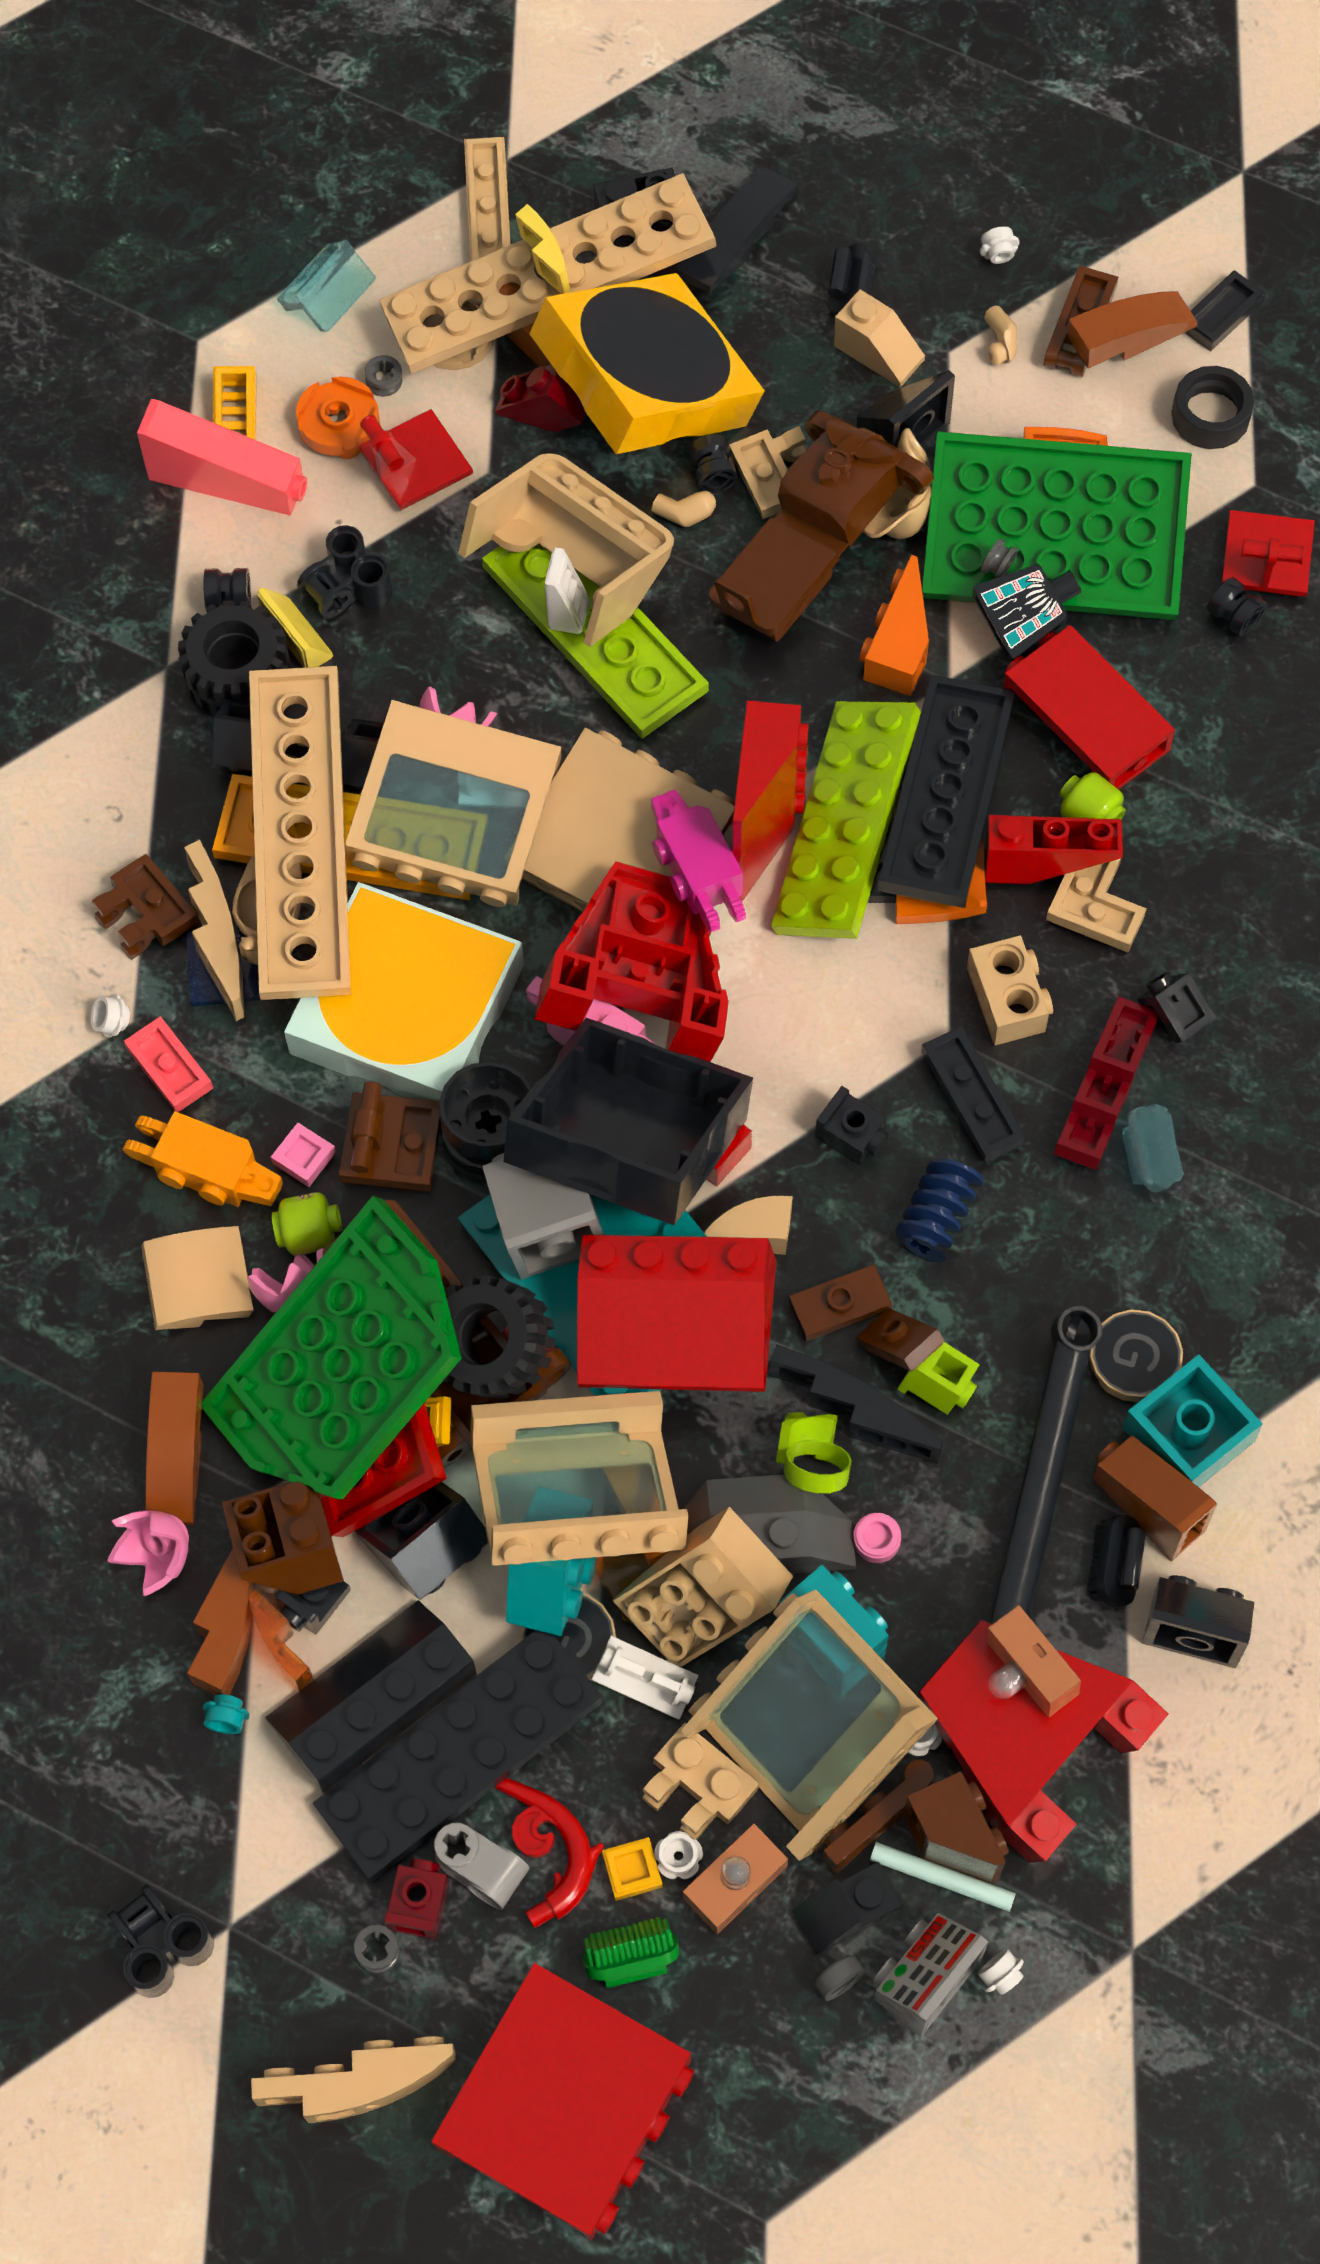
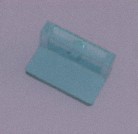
M347 240L325 245L280 294L277 301L286 311L303 309L321 332H328L369 288L376 277Z

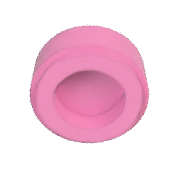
M868 1514L861 1518L855 1527L853 1536L854 1548L859 1556L868 1562H886L892 1559L899 1550L901 1543L900 1527L892 1517L886 1514Z

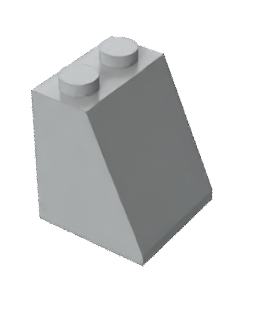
M504 1153L496 1156L492 1163L482 1166L507 1251L521 1280L580 1260L582 1235H604L590 1194L503 1162Z

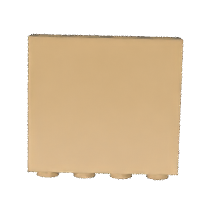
M584 728L551 782L522 880L583 912L615 861L669 877L673 876L667 864L664 866L660 865L653 850L652 841L657 839V827L651 808L652 798L676 789L689 808L698 805L710 809L723 836L730 824L733 825L735 802L721 791L712 790L710 793L696 786L697 782L685 772L674 770L671 773L660 767L657 759L644 751L637 750L636 753L627 750L622 747L619 739L606 731L600 730L597 734ZM516 840L504 858L507 868Z

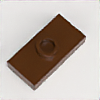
M875 1264L789 1296L790 1306L806 1342L882 1314L888 1308L892 1309V1302Z
M891 1308L884 1311L856 1337L864 1350L909 1371H914L945 1341L937 1328Z

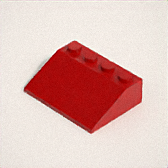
M747 700L733 816V855L743 872V893L739 897L741 902H743L792 833L795 813L804 814L809 723H801V705Z
M582 1235L578 1271L577 1385L579 1388L765 1392L777 1261L769 1239Z

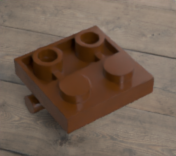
M365 1082L363 1093H352L339 1171L340 1182L430 1192L441 1127L439 1101L381 1095V1084Z

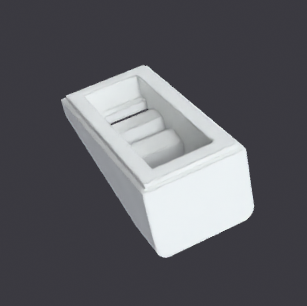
M555 547L552 550L545 580L548 626H550V630L579 634L584 628L589 597L565 550Z

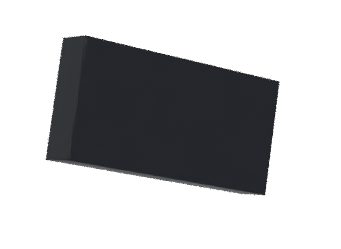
M1234 270L1191 310V313L1198 322L1197 327L1185 333L1211 352L1264 302L1266 293Z

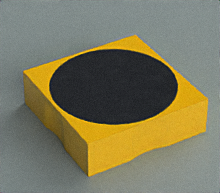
M677 273L546 297L529 333L559 376L575 391L585 412L615 454L662 445L679 437L704 436L745 427L765 392Z

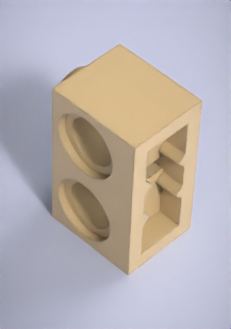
M1021 935L971 948L969 950L967 970L994 1046L1046 1032L1048 1017L1050 1014H1053L1052 1000L1046 988L1040 989L1036 978V975H1039L1037 958L1032 949L1026 950ZM998 966H1008L1015 972L1012 974H1001L995 968ZM1020 1004L1029 1011L1019 1014L1010 1010L1009 1006Z

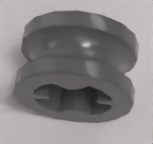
M380 355L372 358L366 364V386L370 388L374 395L381 397L391 396L401 388L402 368L398 360L391 356ZM383 371V375H386L387 371L391 372V379L384 380V377H382L381 380H378L376 373Z
M999 538L989 551L981 567V572L984 574L988 572L993 573L994 579L1006 575L1019 549L1015 546L1007 548L1005 540Z
M379 1924L369 1925L356 1936L354 1954L361 1967L366 1971L375 1974L384 1973L393 1968L398 1961L400 1947L396 1936L389 1928ZM373 1937H376L377 1942H380L381 1937L389 1941L385 1946L388 1955L381 1961H378L376 1956L373 1957V1961L364 1957L369 1952L366 1943Z

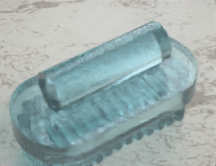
M1156 1103L1131 1110L1127 1118L1128 1127L1122 1129L1132 1183L1135 1185L1144 1184L1150 1191L1159 1193L1170 1188L1173 1183L1180 1181L1184 1172L1182 1171V1166H1180L1179 1152L1176 1150L1177 1145L1172 1124L1173 1120L1171 1119L1172 1115L1167 1113L1168 1109Z

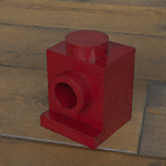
M412 1859L410 1867L398 1865L388 1912L386 1911L384 1920L387 1928L397 1933L431 1940L437 1939L449 1886L447 1874L439 1873V1864L422 1859ZM415 1886L426 1889L424 1899L419 1902H413L408 1898L410 1889Z

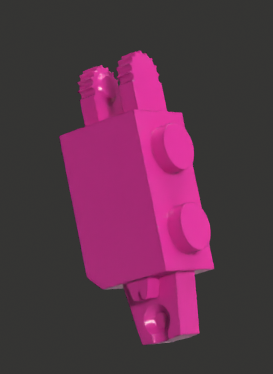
M676 789L652 798L651 808L657 827V839L652 841L653 850L660 865L664 866L667 864L673 876L670 877L678 900H686L693 915L699 913L703 923H705V926L711 933L720 929V918L717 911L713 908L714 906L724 903L735 922L746 919L745 909L739 898L743 893V872L710 809L698 805L689 808Z

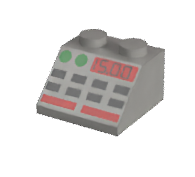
M937 1913L930 1923L922 1918L904 1941L910 1946L908 1951L899 1962L891 1957L873 1980L879 1985L875 1992L874 2000L919 2037H922L979 1965L988 1945V1941L981 1935L940 1913Z

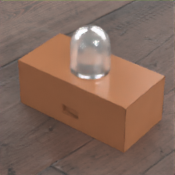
M1020 1605L988 1628L987 1643L1005 1664L989 1678L988 1688L994 1697L1008 1699L1024 1688L1049 1718L1079 1695L1081 1679Z
M753 1824L683 1891V1900L718 1935L788 1867V1858Z

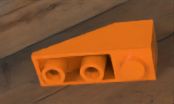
M911 555L905 570L897 569L890 588V593H893V597L889 604L882 603L875 620V627L878 628L874 639L866 638L859 657V661L864 663L863 680L910 697L926 665L929 644L918 558L914 555Z

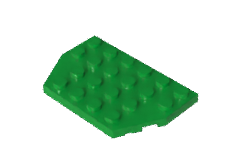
M375 1196L371 1197L202 1401V1409L250 1468L279 1477L290 1483L300 1482L305 1486L309 1485L315 1492L332 1498L344 1499L462 1359L437 1260L383 1199Z

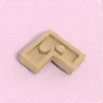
M1121 859L1065 874L1047 912L1046 920L1129 952L1145 917L1147 908L1107 893L1121 862Z

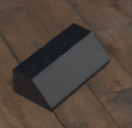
M417 1600L271 1712L265 1719L324 1794L477 1675L474 1660L447 1626Z

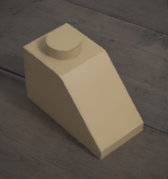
M861 289L835 316L834 346L898 387H901L925 360L924 353L894 310Z

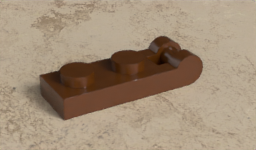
M1079 265L1046 350L1043 366L1056 369L1058 365L1071 369V374L1084 376L1087 366L1078 352L1073 353L1063 350L1065 343L1073 345L1068 338L1069 319L1091 309L1111 303L1117 288L1118 276Z
M923 1760L910 1762L905 1768L901 1784L888 1795L883 1790L876 1793L861 1808V1811L864 1813L863 1817L851 1827L846 1822L842 1823L826 1837L824 1843L828 1847L823 1851L822 1861L835 1875L903 1817L908 1795L932 1784L934 1774L930 1764Z

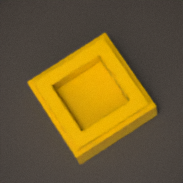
M649 1837L602 1850L615 1901L663 1888Z

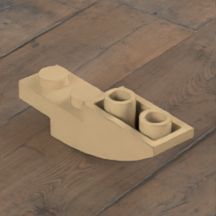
M436 2036L414 2039V2046L394 2048V2041L391 2040L368 2041L364 2043V2050L352 2051V2071L345 2072L344 2065L341 2064L315 2066L314 2074L294 2075L293 2068L264 2070V2078H251L252 2100L257 2106L303 2103V2117L308 2123L351 2117L389 2105L425 2086L456 2062V2051L453 2044H444V2038Z

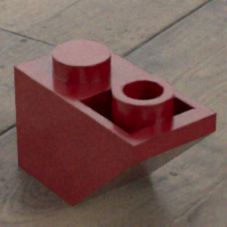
M551 364L544 367L540 366L535 370L508 378L501 387V398L495 409V412L501 417L552 432L580 425L586 415L584 407L575 391L559 376Z

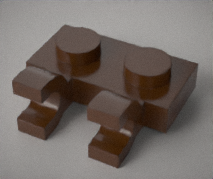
M144 854L112 875L110 879L114 889L92 900L94 907L98 910L95 913V918L105 930L115 924L129 907L140 918L138 921L130 923L118 931L119 936L123 940L120 944L121 949L131 960L144 952L155 937L165 946L199 923L198 913L147 854Z

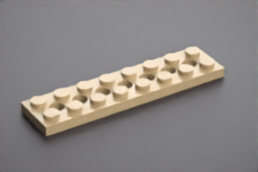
M684 173L550 228L564 258L571 292L635 281L716 247L715 236ZM661 219H666L673 223L668 230L658 232L651 228L654 222ZM622 235H629L635 239L630 246L624 248L613 244L614 240ZM521 240L379 299L381 308L411 374L535 322L545 298L560 295V293L545 279L537 276L538 273L532 255L533 247L525 240ZM583 251H592L597 254L596 258L589 263L583 264L575 260L576 256ZM507 283H517L520 285V289L513 295L499 293L500 288ZM475 298L482 301L481 306L477 310L464 311L461 309L462 304L468 299ZM438 314L444 317L443 322L436 327H426L423 325V321L430 315Z
M337 666L249 671L260 999L351 995ZM292 704H301L307 708L306 714L299 719L287 718L283 713ZM294 743H302L309 748L305 756L297 759L288 757L285 754V750ZM294 783H305L310 787L309 793L302 798H292L286 794L288 787ZM298 822L307 823L312 827V830L306 837L297 839L288 835L287 831L293 824ZM304 862L313 867L312 873L304 879H296L289 875L290 868L297 863ZM299 903H308L315 908L313 915L305 920L293 918L290 915V911ZM300 944H310L316 948V953L310 960L298 961L291 956L293 949Z

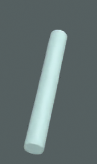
M878 1842L875 1843L870 1858L872 1862L876 1863L879 1861L880 1865L1010 1912L1016 1895L1012 1891Z

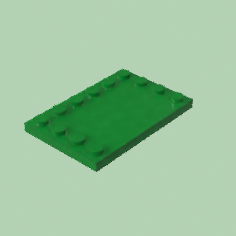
M937 431L933 471L934 481L932 482L922 586L923 598L976 603L972 597L973 587L994 579L993 573L988 572L984 574L981 572V567L995 542L1001 538L1005 540L1007 548L1015 546L1019 549L1007 574L1038 564L1042 567L1049 581L1068 570L1074 574L1082 593L1062 603L1065 611L1177 620L1192 453Z

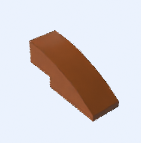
M1178 291L1155 292L1117 300L1070 318L1068 338L1089 369L1119 354L1125 361L1197 327L1198 322Z
M152 1372L147 1436L146 1510L161 1511L174 1515L184 1525H194L202 1443L200 1421L204 1385L199 1373Z
M234 1549L231 1550L193 1621L199 1636L204 1637L205 1640L187 1675L193 1686L214 1696L231 1694L240 1674L248 1648L254 1615L255 1583L241 1579Z

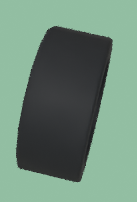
M1203 366L1189 372L1178 384L1171 411L1173 426L1183 439L1194 446L1205 449H1220L1238 442L1247 432L1254 406L1252 388L1244 377L1232 369L1221 366ZM1201 393H1216L1224 395L1231 400L1237 408V413L1234 418L1225 422H1209L1194 415L1189 409L1188 403L1192 397Z

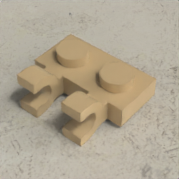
M800 426L772 439L767 429L729 444L731 456L762 519L775 515L781 510L778 492L780 482L788 471L783 460L794 462L806 451L804 447L806 438Z
M684 1723L654 1757L653 1764L662 1771L657 1773L643 1788L645 1794L642 1800L658 1811L680 1785L699 1801L681 1819L683 1825L680 1827V1831L688 1833L692 1839L697 1840L716 1816L728 1825L757 1792L760 1783L699 1733L687 1738L681 1732L682 1728L686 1725Z

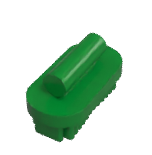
M656 1917L655 1920L653 1918L649 1921L644 1920L643 1923L638 1922L637 1925H627L625 1928H614L613 1931L611 1929H608L607 1932L601 1931V1934L600 1932H596L595 1935L590 1933L589 1938H584L583 1940L586 1951L583 1956L585 1974L593 1980H605L606 1988L667 1974L666 1965L675 1961L680 1954L678 1939L671 1933L668 1920L664 1918L661 1921L660 1917Z

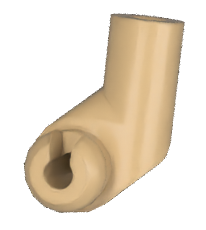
M992 306L986 311L984 319L996 333L997 342L989 344L987 348L989 353L987 355L990 362L994 365H1000L1003 362L1010 363L1016 355L1017 327L1000 306Z
M708 491L694 493L680 501L660 493L653 502L651 512L682 527H689L708 518L716 507V500L713 494Z

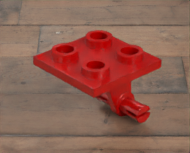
M432 409L389 431L383 430L375 415H368L360 422V427L365 431L370 440L359 445V449L400 511L473 474L472 467Z
M1230 510L1221 585L1229 578L1234 577L1245 585L1246 590L1306 597L1315 520Z

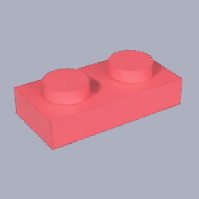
M161 1016L124 1040L128 1052L174 1111H181L213 1089L209 1077Z

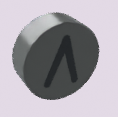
M848 1955L826 1968L817 1977L815 1986L823 1998L829 2001L852 1988L865 1975L866 1970L856 1956Z

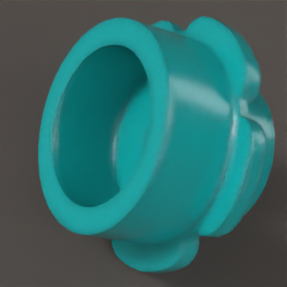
M224 1694L216 1695L214 1701L205 1702L202 1707L205 1710L204 1726L212 1731L223 1734L241 1733L243 1722L249 1719L250 1713L245 1708H242L243 1701L241 1699Z

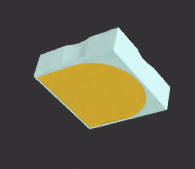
M358 882L348 902L351 995L300 998L284 1031L289 1053L346 1076H355L374 1081L405 1098L439 1101L444 1085L455 1072L479 1062L484 1039L494 1023L500 1018L524 967L522 942Z

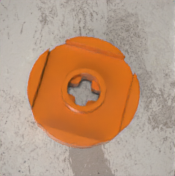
M343 376L332 377L331 383H325L319 386V382L309 386L300 396L296 406L301 440L313 450L325 455L340 456L343 459H352L358 456L360 453L359 445L370 440L365 431L360 427L361 420L368 415H375L380 424L378 404L370 388L361 381ZM340 410L345 411V420L340 422L331 421L329 414L337 415Z

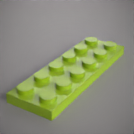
M539 543L523 552H510L498 546L482 557V566L641 739L709 691V682L638 607L629 619L591 647L583 643L593 609V595L600 586L576 569L575 571L589 597V606L583 631L575 634L550 630L547 617L545 580L552 552Z
M836 701L771 927L777 935L858 938L921 714L916 703Z

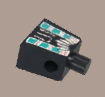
M1038 564L978 584L973 587L972 597L1010 664L1016 658L1026 656L1048 634L1056 632L1066 624L1068 615L1062 603L1079 595L1082 591L1070 570L1049 581L1042 567Z

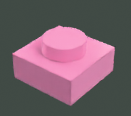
M297 1123L273 1153L271 1160L275 1166L310 1187L335 1155L336 1151L334 1145L300 1123Z

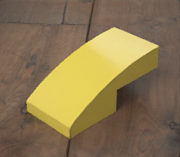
M528 204L525 205L515 215L521 238L533 247L532 255L537 273L560 294L571 293L564 258L553 233L538 213Z

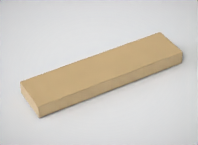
M504 137L464 139L471 261L511 245Z

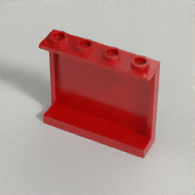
M534 1963L431 2143L436 2150L450 2158L455 2157L580 2231L586 2239L592 2241L597 2230L605 2235L612 2225L620 2208L613 2202L622 2185L631 2188L645 2164V2161L638 2156L647 2140L649 2139L656 2143L664 2131L670 2115L663 2111L672 2095L674 2094L681 2098L695 2073V2070L688 2067L691 2063V2053Z

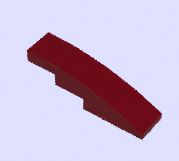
M1118 996L1091 1057L1088 1070L1075 1097L1072 1110L1057 1142L1054 1155L1097 1170L1159 1016L1153 1008Z

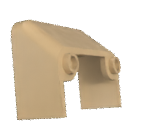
M548 453L537 456L470 502L458 554L465 558L490 540H493L510 552L527 551L538 543L550 552L555 547L564 549L573 567L600 586L593 595V609L583 642L591 647L633 615L669 559L674 544V537L663 525L568 459L557 454Z

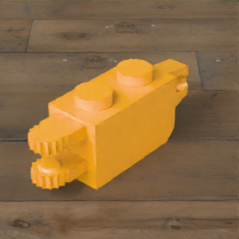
M174 1111L168 1124L147 1116H139L135 1127L143 1134L159 1140L155 1148L130 1139L126 1141L123 1147L124 1153L131 1158L154 1167L158 1179L166 1185L176 1189H182L183 1186L199 1191V1195L203 1199L215 1205L221 1206L226 1202L239 1207L241 1201L246 1200L272 1206L283 1185L281 1176L255 1161L252 1148L247 1139Z

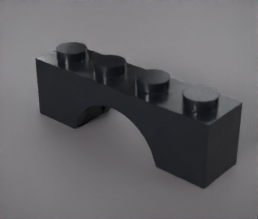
M225 699L214 716L213 765L226 766L229 770L235 772L252 770L250 703ZM352 718L345 731L341 734L343 785H350L357 790H363L384 723ZM294 743L287 747L285 754L290 758L297 759L305 756L309 748L302 743ZM393 756L389 759L380 790L384 789L392 772Z

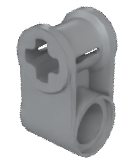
M451 1823L446 1825L438 1832L435 1838V1860L440 1865V1869L467 1887L479 1899L496 1909L502 1910L529 1870L528 1864L507 1848L493 1843L465 1824ZM460 1841L464 1842L466 1856L458 1853L453 1859L449 1858L447 1844L456 1846Z

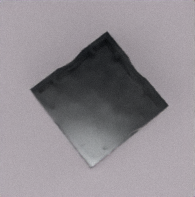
M586 1017L559 1052L553 1068L546 1076L535 1083L508 1118L503 1162L675 1226L746 1122L753 1077L695 1056L667 1050L645 1038Z

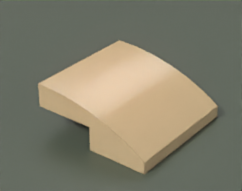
M239 1226L188 1231L151 1239L142 1243L141 1247L155 1330L200 1327L204 1320L248 1318L253 1312Z

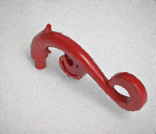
M506 1778L494 1788L529 1806V1808L516 1817L512 1825V1837L517 1850L527 1858H541L548 1854L554 1845L555 1836L552 1832L545 1835L539 1834L538 1828L543 1823H550L561 1834L568 1854V1865L564 1876L562 1877L559 1872L555 1873L553 1889L544 1894L546 1899L525 1911L535 1929L555 1916L558 1920L580 1903L588 1890L593 1870L604 1845L599 1842L595 1846L590 1847L589 1838L581 1823L567 1807L555 1798L530 1786Z

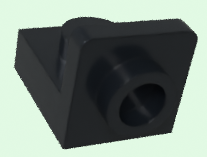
M1165 972L1147 983L1146 986L1149 991L1137 999L1144 1006H1153L1175 1043L1184 1042L1216 1019L1215 1014L1190 973L1172 976L1170 972Z
M342 1581L299 1595L278 1590L274 1595L277 1606L280 1609L277 1615L294 1630L300 1632L305 1627L316 1635L351 1591L350 1586Z

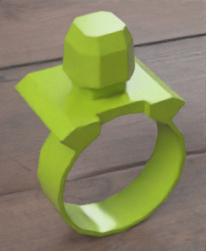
M790 1412L785 1415L781 1427L776 1462L784 1464L783 1473L785 1478L793 1486L812 1493H833L847 1486L852 1460L842 1447L833 1444L837 1415L806 1416L803 1412ZM813 1455L815 1459L828 1461L838 1466L842 1471L834 1474L812 1473L797 1467L793 1461L794 1457Z

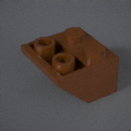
M288 1482L222 1502L242 1580L297 1595L344 1581L320 1494L315 1492L309 1485L305 1486L300 1482Z
M960 1771L907 1796L903 1819L924 1860L990 1884L999 1882L1006 1862L1004 1855L1008 1854L1009 1851L998 1827L989 1828L981 1812L986 1809V1804L974 1781L967 1784Z

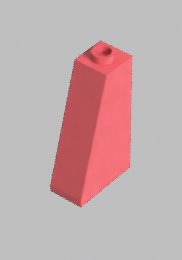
M150 400L137 431L149 480L289 516L292 514L296 501L301 502L307 489V477L303 476L300 458L162 401Z

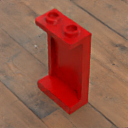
M1071 625L1058 634L1056 632L1048 634L1039 643L1034 652L1026 658L1024 656L1016 658L1005 670L1003 689L1013 690L1093 772L1101 775L1118 790L1171 750L1175 729Z

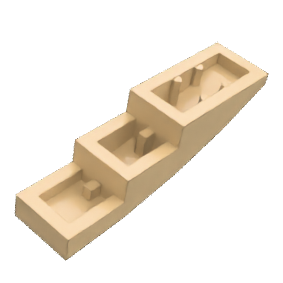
M198 840L184 847L189 869L198 883L188 889L192 908L198 913L199 921L202 927L192 931L193 939L199 957L235 1020L238 1021L244 1018L243 975L233 922L218 875L201 841Z

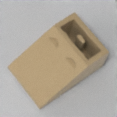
M729 1506L687 1535L686 1550L667 1552L619 1593L613 1602L670 1663L682 1667L773 1611L793 1575Z

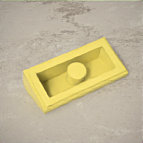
M264 587L257 590L259 606L267 610L268 617L274 615L279 621L280 629H283L287 648L303 668L319 667L333 657L331 650L287 596Z

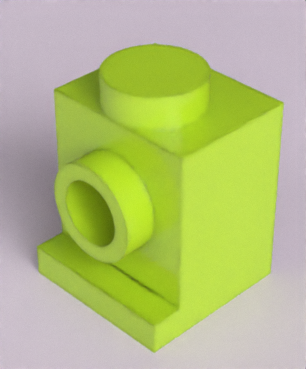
M943 1342L914 1371L908 1370L897 1390L904 1394L909 1390L948 1415L955 1404L963 1409L977 1387L970 1380L980 1364Z

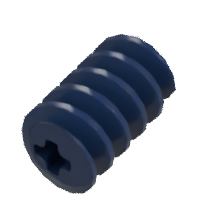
M945 1158L934 1159L929 1162L926 1168L927 1175L922 1176L918 1184L919 1190L913 1193L910 1200L912 1205L906 1207L903 1214L904 1220L899 1222L895 1229L897 1238L907 1249L925 1260L937 1263L943 1262L946 1258L945 1254L937 1246L951 1248L954 1242L951 1236L944 1231L957 1233L961 1228V1224L953 1216L962 1218L966 1217L969 1212L967 1206L961 1201L974 1202L977 1196L975 1191L969 1186L981 1187L984 1182L982 1175L975 1169L963 1163Z

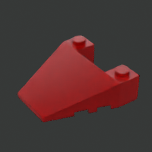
M615 861L591 897L585 910L578 917L571 931L556 950L540 984L534 1019L576 1031L583 1022L593 999L670 1020L666 1049L711 1062L724 1039L729 1004L726 989L721 988L718 976L720 964L718 955L713 954L709 939L711 932L703 923L699 913L693 915L686 900H678L669 876Z
M980 1620L917 1693L922 1702L938 1718L935 1725L947 1747H951L964 1771L963 1776L967 1783L974 1781L977 1784L984 1798L985 1810L987 1812L986 1817L991 1826H997L1004 1840L1027 1862H1045L1077 1825L1041 1791L1045 1784L1093 1728L1121 1754L1138 1751L1169 1713L1134 1680L1057 1650L1081 1679L1080 1693L1076 1698L1048 1718L987 1643L988 1628L993 1624ZM1009 1661L1016 1676L1023 1683L1028 1684L1020 1669L1012 1661Z

